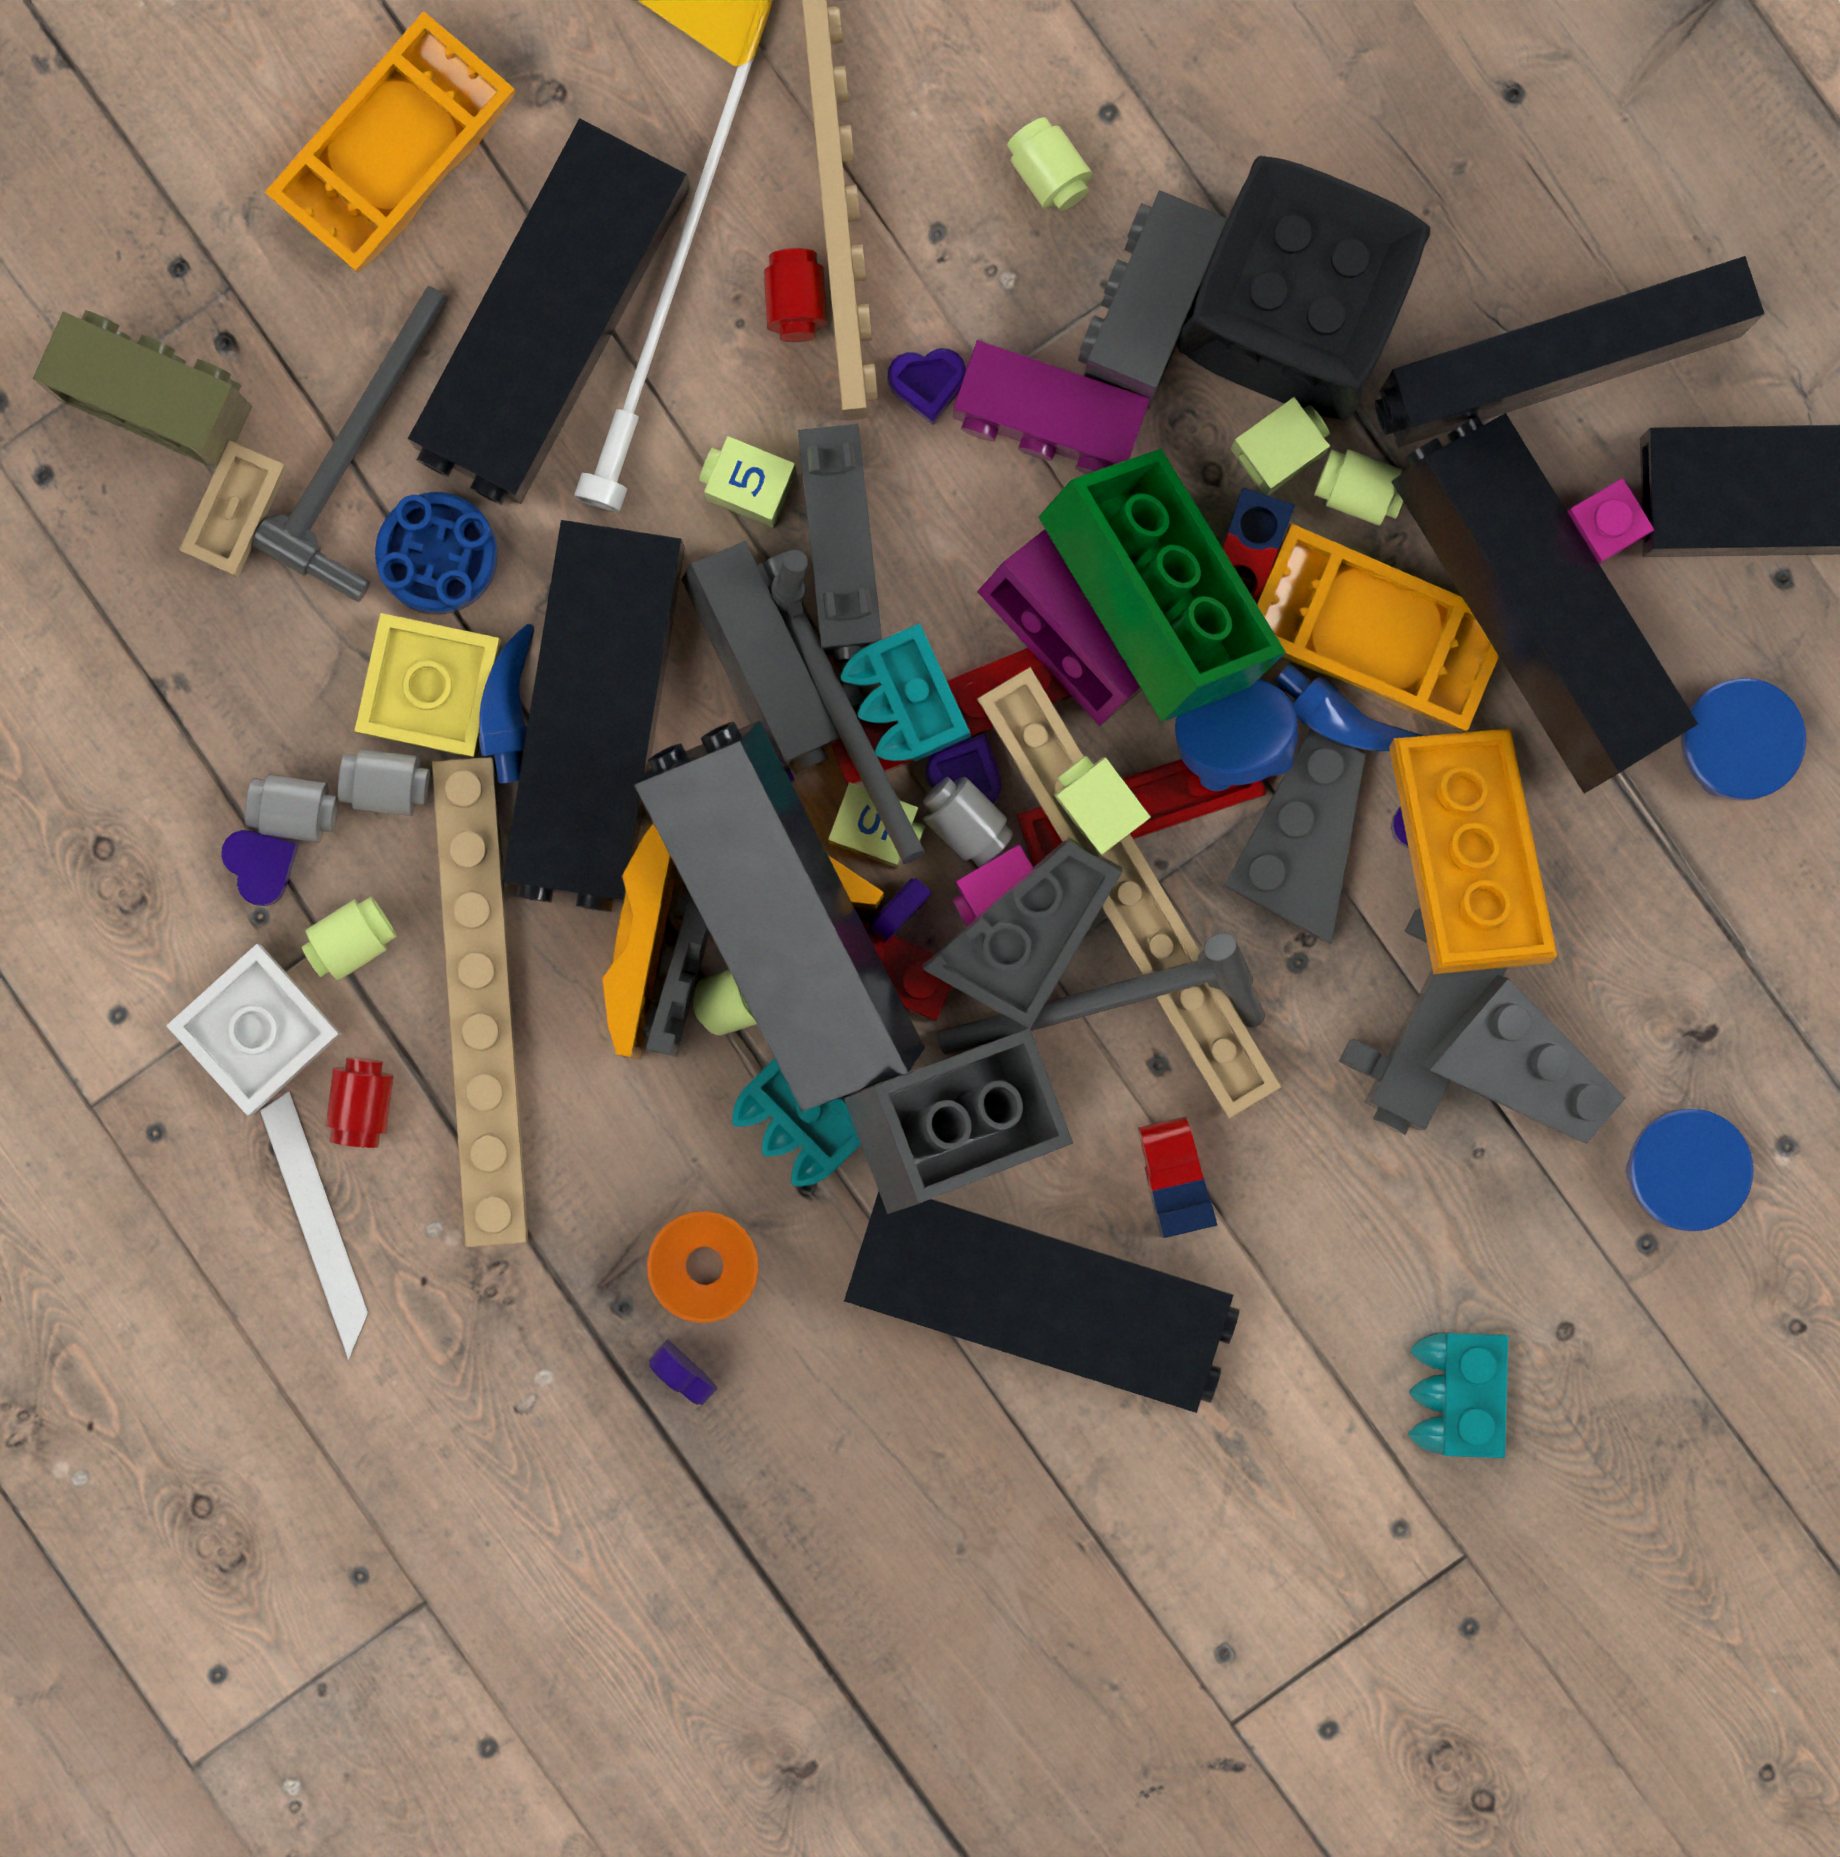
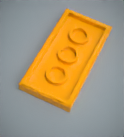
M1511 729L1394 738L1389 746L1433 974L1552 963L1557 957V951Z

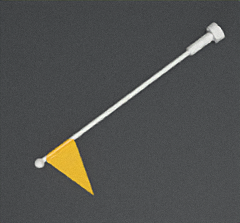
M637 0L732 66L738 68L623 409H616L594 475L582 473L578 482L574 498L590 506L609 512L620 513L627 488L617 483L639 419V416L635 415L634 412L773 0Z

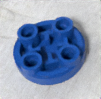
M428 492L404 497L389 513L380 527L377 536L375 559L380 579L391 594L401 603L418 612L441 615L460 611L473 604L484 594L496 572L498 546L491 525L481 511L473 504L454 494Z
M1753 678L1727 680L1704 692L1689 708L1698 725L1681 735L1682 753L1689 771L1710 795L1737 801L1759 799L1782 788L1799 769L1806 749L1804 721L1793 700L1775 685Z
M1258 679L1247 689L1177 716L1175 736L1178 752L1184 764L1199 776L1200 783L1208 790L1222 791L1231 785L1254 783L1271 775L1284 774L1294 763L1293 753L1298 742L1295 708L1288 696L1278 687Z
M1680 1109L1657 1117L1640 1132L1632 1146L1625 1171L1636 1201L1652 1219L1677 1230L1703 1231L1725 1223L1739 1211L1750 1193L1754 1168L1749 1146L1743 1135L1732 1123L1710 1111Z

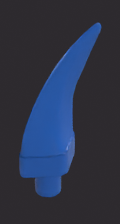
M527 624L519 630L502 649L490 671L482 696L479 719L481 755H494L499 783L519 781L521 765L518 751L524 750L527 732L522 712L519 684L534 633V627L531 624Z
M1290 663L1275 680L1296 700L1293 706L1297 719L1319 734L1336 742L1365 750L1390 751L1389 746L1394 738L1423 736L1365 716L1324 675L1312 682Z

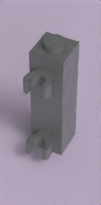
M858 423L798 430L821 647L825 654L835 653V660L839 663L848 662L855 653L864 647L882 640Z
M743 541L691 563L681 580L750 724L757 721L761 722L784 770L792 767L795 775H800L827 762L829 759L825 752L840 737L770 593L773 580L779 575L783 557L788 551L775 555L757 565L746 541ZM849 683L841 685L854 712L857 711V706L864 702L857 685Z
M1421 908L1414 911L1404 932L1427 943ZM1508 967L1433 974V969H1431L1388 1056L1355 1039H1349L1338 1061L1375 1079L1364 1103L1377 1109L1373 1120L1403 1135H1406L1410 1126L1417 1130H1426L1450 1080L1435 1075L1419 1066L1496 976H1504Z

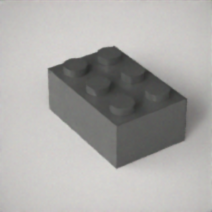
M1160 190L1152 207L1143 203L1140 204L1129 230L1128 241L1124 249L1132 253L1129 263L1117 259L1105 287V295L1101 306L1109 309L1105 320L1095 315L1093 316L1080 347L1081 352L1078 361L1086 364L1084 376L1150 398L1147 407L1150 410L1228 218Z
M1030 1028L844 1098L887 1214L930 1200L1073 1144Z

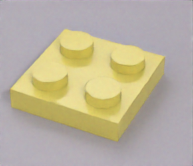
M380 613L354 731L357 734L476 758L479 747V719L482 696L490 671L499 655L501 639Z

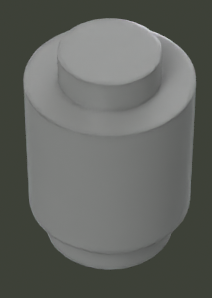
M363 749L359 750L358 755L344 754L339 772L338 800L339 802L352 803L354 810L412 816L416 804L426 805L430 770L420 768V759L416 755Z
M269 774L266 780L253 778L247 793L245 824L249 827L259 828V833L262 835L319 843L323 831L333 832L338 812V797L329 795L327 782Z
M949 777L944 778L929 791L923 800V804L927 807L923 815V821L964 861L971 859L977 866L981 867L993 860L1012 838L1013 832L1005 825L1007 817L966 777H961L954 782Z

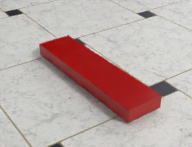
M1182 759L1122 779L1151 817L1130 833L1133 840L1266 795L1262 780L1243 785H1231L1222 791L1208 790L1200 783L1199 776L1193 773L1184 764ZM1041 806L1016 815L1033 867L1062 843Z

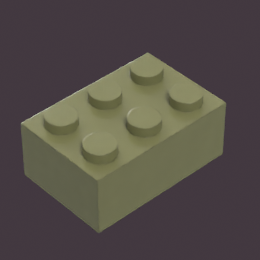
M85 310L81 319L62 312L33 376V380L58 401L216 469L228 441L237 442L252 408L250 403L239 393L241 385L230 379L231 374L200 359H197L193 368L185 365L186 361L174 355L175 349L146 335H141L138 343L130 341V336L118 330V324L91 311Z

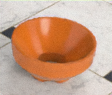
M711 1211L690 1212L678 1216L666 1224L656 1235L650 1247L647 1260L648 1280L652 1292L659 1303L671 1314L683 1320L696 1323L715 1322L727 1318L738 1311L750 1298L756 1286L759 1273L758 1254L754 1242L747 1231L735 1220L721 1213ZM700 1247L714 1249L723 1260L721 1276L710 1284H701L694 1281L687 1271L689 1255Z

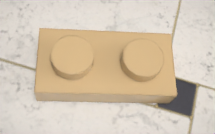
M229 440L179 551L238 578L253 547L251 545L253 536L266 518L288 468L278 461Z

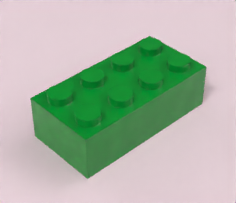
M1161 448L1071 479L1038 516L1161 722L1251 687L1286 653Z

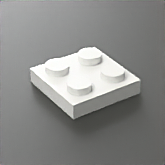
M260 944L252 947L166 1025L247 1116L254 1115L342 1035Z

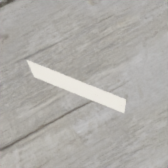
M287 1092L260 1110L349 1360L368 1311L290 1092Z

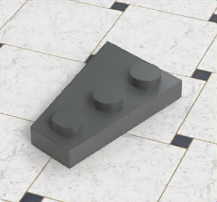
M1310 728L1294 756L1292 767L1282 778L1223 887L1325 943L1332 944L1366 755L1348 745L1331 740Z
M1068 837L923 965V970L1031 1029L1123 872L1122 867Z
M685 883L682 884L674 913V918L683 920L677 942H667L658 974V977L666 979L660 1001H651L643 1030V1036L649 1037L646 1046L647 1050L673 1057L678 1055L710 934Z
M1500 975L1496 976L1419 1066L1586 1144L1625 1100V1097L1538 1007L1509 978Z

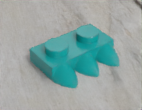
M920 623L864 647L855 653L844 667L840 677L844 682L853 685L880 684L862 703L857 714L859 719L872 723L897 721V724L890 728L879 741L875 750L877 757L890 761L914 759L916 762L971 737L966 722Z
M775 1058L744 1087L734 1105L732 1124L735 1127L751 1126L764 1121L770 1116L773 1117L763 1136L762 1155L764 1157L783 1155L793 1151L800 1145L803 1147L793 1164L791 1173V1184L793 1186H808L824 1180L861 1145L846 1103L841 1098H837L802 1111Z
M1442 1332L1424 1337L1410 1348V1352L1420 1362L1433 1369L1443 1371V1374L1433 1375L1421 1380L1409 1390V1394L1419 1404L1430 1410L1442 1412V1416L1426 1419L1415 1425L1408 1432V1436L1417 1445L1427 1451L1443 1456L1505 1458L1509 1335Z

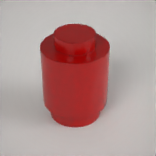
M788 248L772 252L769 255V266L764 269L767 329L779 333L780 340L785 342L812 340L816 337V331L827 326L824 267L818 264L817 253L811 249Z
M346 1057L345 1067L333 1068L326 1126L331 1128V1143L362 1148L379 1147L380 1134L387 1133L394 1078L393 1074L382 1072L383 1061Z

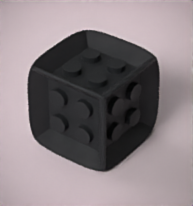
M1258 156L1251 166L1249 175L1241 188L1211 257L1191 317L1181 331L1178 340V350L1212 373L1285 404L1295 397L1302 408L1311 405L1320 416L1342 421L1348 420L1360 402L1362 385L1372 372L1390 336L1420 263L1431 228L1403 207L1329 174L1289 160Z

